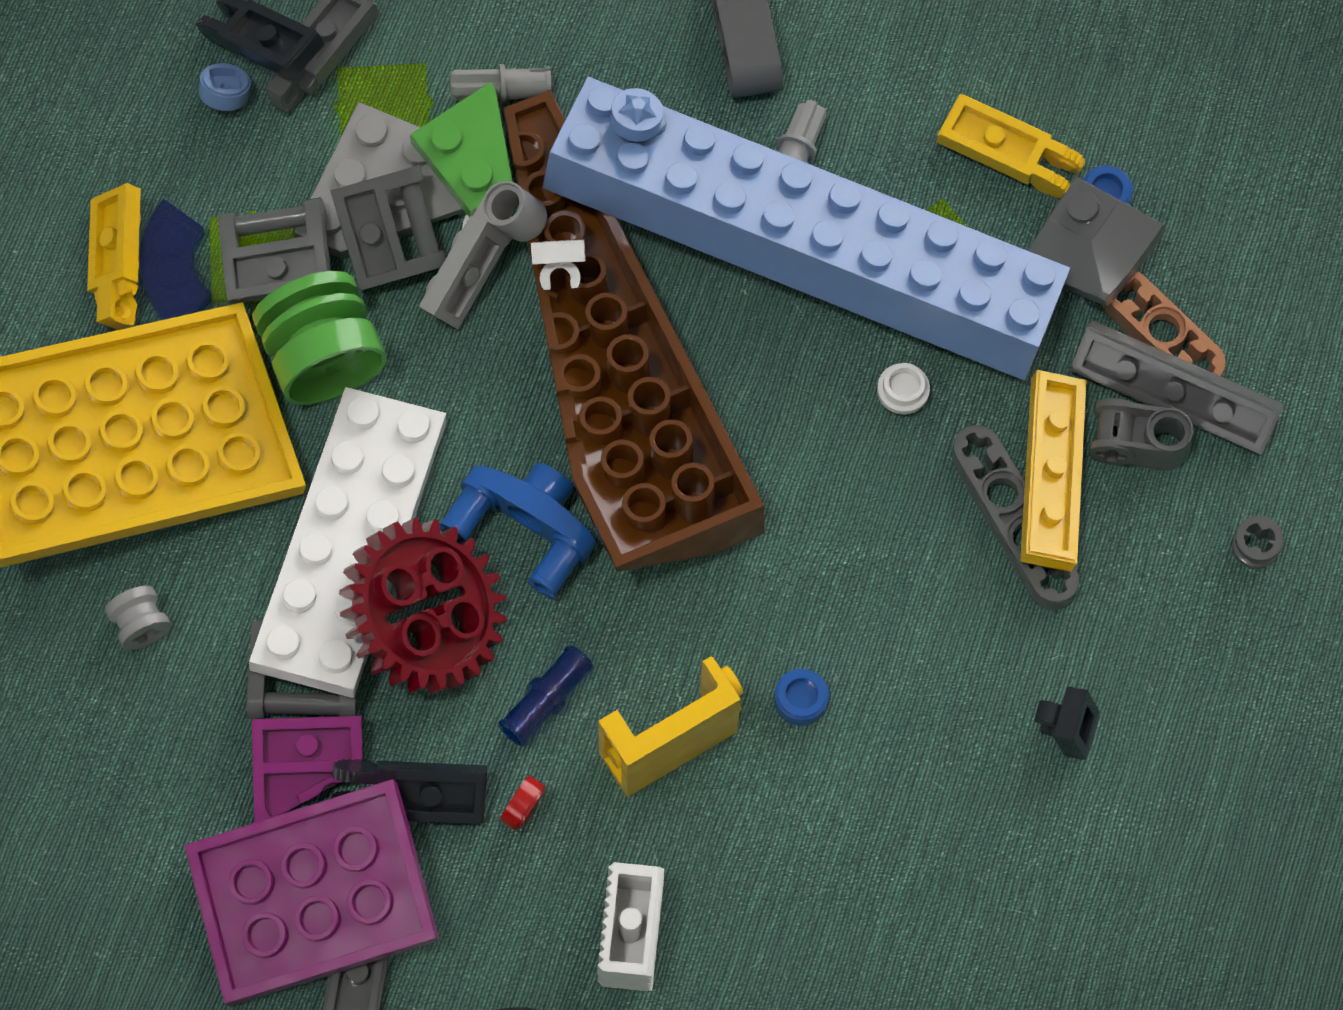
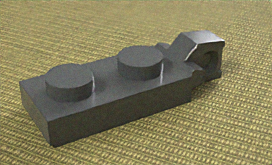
M320 0L301 24L316 30L325 45L293 81L274 72L275 77L265 87L271 105L288 114L303 98L304 92L312 94L318 86L320 87L379 15L376 3L370 0Z

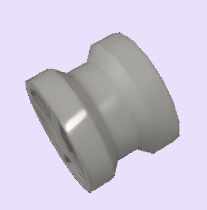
M143 585L129 589L117 595L105 606V613L109 621L117 624L120 629L118 640L125 650H135L148 646L161 639L171 629L172 624L168 616L163 612H159L156 606L158 596L152 586Z

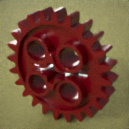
M412 518L403 523L402 526L397 521L383 528V532L378 531L367 537V545L356 549L352 553L358 563L345 568L343 571L354 584L339 590V595L352 601V606L341 611L340 617L354 619L356 625L345 634L346 638H361L364 643L356 654L358 659L372 654L376 659L371 673L376 675L389 669V685L394 687L405 682L407 679L409 693H415L425 687L429 694H435L446 687L451 690L465 684L464 679L469 680L481 674L479 666L491 662L495 658L489 648L503 641V638L492 627L507 622L506 616L494 611V605L506 600V596L500 593H493L490 587L500 576L494 573L485 575L482 569L490 558L488 554L474 558L471 552L474 548L475 540L471 538L458 544L456 542L458 528L453 526L440 534V526L436 519L422 526L418 518ZM431 564L438 570L440 581L433 576L430 568ZM386 580L394 586L396 599L388 592ZM454 588H458L461 592L459 598L447 601L432 609L424 610L393 624H389L386 621L387 614L402 610L414 603H420ZM451 613L458 619L460 631L453 625ZM407 630L410 631L416 639V649L413 646H411L410 642L408 641Z

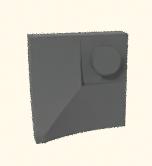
M1076 176L1027 251L1070 267L1063 288L1081 297L1107 306L1126 286L1165 233L1164 224Z

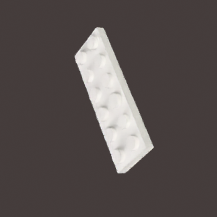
M345 387L249 660L250 671L350 698L355 697L368 656L358 659L356 654L364 644L362 639H347L345 635L356 625L354 619L340 617V612L351 607L352 601L339 595V590L354 584L343 571L345 568L358 563L352 553L356 549L367 545V537L378 531L383 532V528L398 521L402 526L403 523L415 518L446 425V413ZM386 580L387 590L390 592L392 583Z

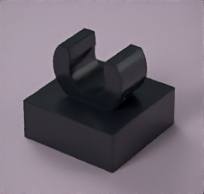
M1067 687L1062 705L1051 701H1039L1034 722L1042 724L1040 730L1042 734L1054 737L1065 757L1086 760L1100 711L1088 690Z

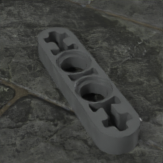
M980 425L965 427L958 433L953 444L952 461L955 469L1031 598L1038 606L1046 610L1056 611L1065 608L1073 601L1079 586V575L1076 567L1071 572L1046 567L1055 580L1062 577L1066 580L1062 593L1058 594L1054 588L1045 590L1042 587L1046 579V572L1042 566L1036 565L1031 569L1029 566L1034 564L1020 562L1021 549L1014 543L1013 534L1022 528L1025 481L1000 439L991 429ZM973 442L977 448L987 447L984 463L990 472L982 480L977 479L982 477L984 469L978 457L975 455L965 456L968 443ZM995 484H1006L1015 491L1017 499L1010 506L998 507L989 500L987 496L988 489Z

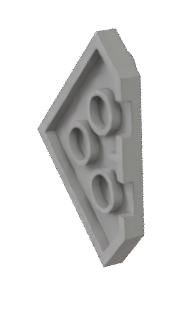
M358 102L311 199L321 197L325 205L329 254L340 259L349 257L330 190L420 165L424 180L419 182L431 223L454 215H458V217L467 215L411 144L410 134L421 127ZM400 187L385 191L399 239L413 234ZM306 226L296 227L294 231L295 238L307 236Z

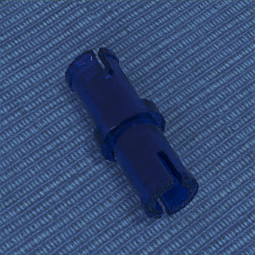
M572 645L567 646L541 678L534 677L526 685L528 692L504 719L498 722V727L503 734L515 744L525 746L528 739L551 713L557 715L566 706L564 699L586 674L594 669L590 659L578 648Z

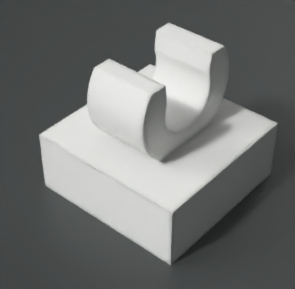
M585 239L531 243L532 265L546 264L540 273V283L544 290L551 289L550 275L556 268L566 269L570 274L571 288H578L581 276L578 267L573 262L586 261Z

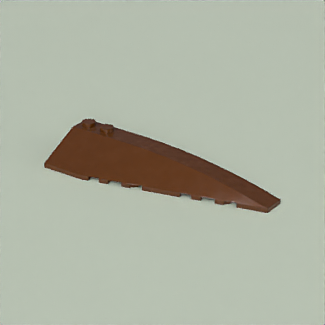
M551 90L503 108L517 185L540 200L547 211V221L544 229L536 238L528 241L531 260L532 242L585 239L586 261L573 262L578 267L581 276L578 288H571L570 274L566 269L556 268L550 275L551 289L544 290L540 283V273L546 264H533V270L573 484L616 571L620 572L716 554L764 534V504L618 220L614 216L543 189L549 153L566 120Z

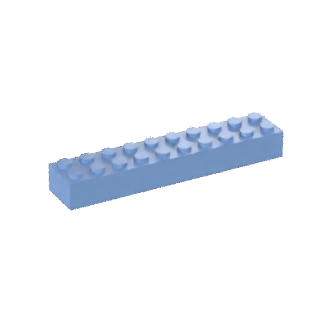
M589 76L587 77L550 150L543 189L1025 381L1070 267L664 106L661 126L654 137L640 142L626 140L614 132L609 122L613 99L623 90Z

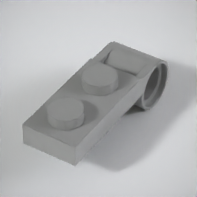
M501 181L490 187L474 215L469 217L464 228L454 237L451 251L439 272L429 281L425 296L419 307L458 330L509 239L512 238L521 242L530 241L542 232L547 221V211L544 204L511 181ZM519 205L515 215L510 218L513 209Z

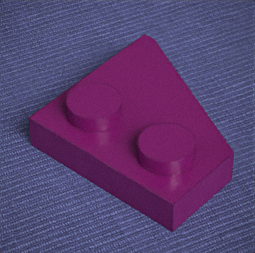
M361 716L251 719L254 823L281 815L342 782L337 781L332 776L333 764L343 759H362Z

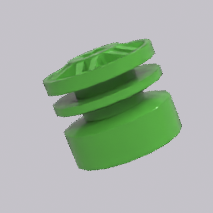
M324 271L290 281L268 294L258 303L252 314L258 335L262 336V343L266 353L274 356L272 360L273 371L283 395L287 401L293 404L312 405L339 398L343 395L345 387L356 390L367 384L382 371L387 362L386 352L374 324L365 319L367 316L366 305L363 299L359 297V290L354 277L346 272Z

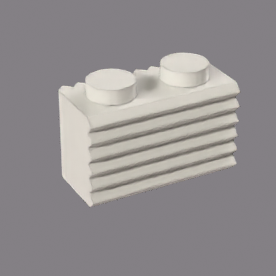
M617 862L608 867L599 964L597 965L598 982L602 987L652 991L664 884V868Z

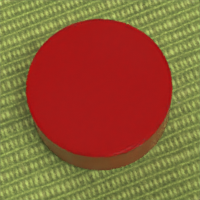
M529 775L510 800L499 821L514 831L520 830L546 791L545 785Z

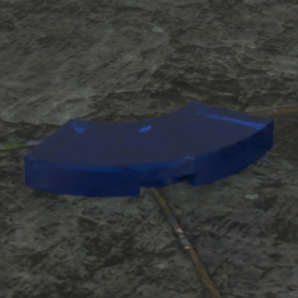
M165 199L159 203L151 215L145 228L140 248V271L148 300L160 320L201 312L212 301L211 293L197 279L194 270L195 252L205 235L204 228Z

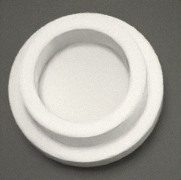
M899 363L888 367L881 374L877 386L880 402L885 408L897 414H911L918 411L927 402L930 392L929 380L925 373L909 363Z

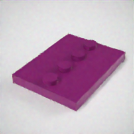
M393 779L184 845L224 1004L228 1006L440 941L398 783Z

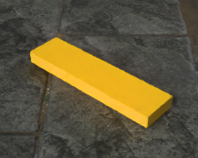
M1036 370L1031 378L1020 562L1069 572L1077 565L1086 380L1041 370Z

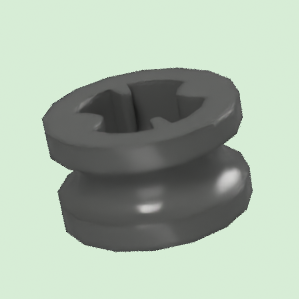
M1257 515L1247 518L1241 522L1233 538L1232 550L1234 556L1241 564L1248 568L1261 569L1268 567L1275 561L1283 546L1284 537L1282 530L1275 521L1268 517ZM1252 532H1254L1258 539L1268 538L1269 541L1264 550L1265 552H1261L1257 546L1249 548L1246 545Z

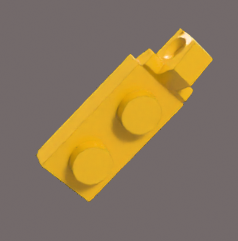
M125 183L90 200L87 291L95 295L97 304L96 322L116 329V331L134 326L137 303L133 295L136 294L138 289L136 283H138L141 188L129 183Z

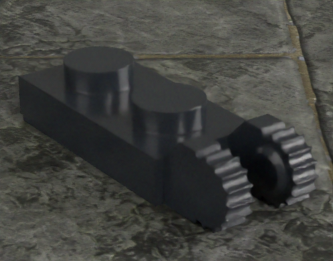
M217 0V7L229 18L226 24L206 15H203L196 22L200 33L212 43H216V45L226 48L292 81L325 45L316 30L252 0Z
M343 759L333 764L332 776L337 781L358 784H379L392 779L396 781L408 821L484 823L487 765L378 760L377 764L366 759ZM341 790L340 792L332 793L331 799L354 792L355 790Z

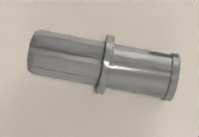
M499 64L498 69L454 70L450 74L451 98L455 100H463L491 82L495 87L499 104H505L506 100L528 99L551 90L550 67L505 69L504 64Z
M807 100L806 103L799 104L787 133L782 134L777 141L779 152L805 163L812 161L817 152L815 142L826 118L825 108L817 105V102L813 100Z

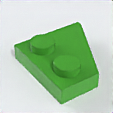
M491 82L410 134V141L413 147L468 217L474 215L490 187L501 181L512 182L496 90Z

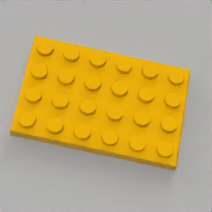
M243 302L0 357V568L304 494L306 484Z

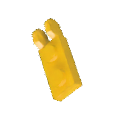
M959 94L936 140L937 143L1027 185L1030 182L1038 191L1046 195L1049 194L1056 199H1061L1071 184L1060 174L1058 175L1054 171L1039 165L1042 158L1044 157L1052 166L1074 174L1079 173L1085 164L1083 155L1051 139V134L964 94Z

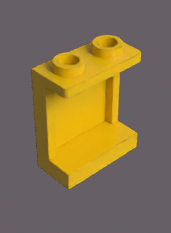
M710 656L702 661L701 698L644 732L634 736L618 710L598 721L599 754L627 797L631 796L737 733L739 712L742 710L739 696L743 694L740 682L728 666L720 668L715 659Z

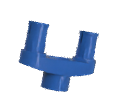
M535 463L523 481L489 467L473 466L460 485L463 491L439 524L442 532L453 526L457 527L458 535L456 542L461 544L467 541L486 511L496 508L516 522L550 541L552 546L528 579V583L533 589L550 599H554L577 563H584L597 545L589 530L563 507L574 490L571 482L557 470L542 463Z

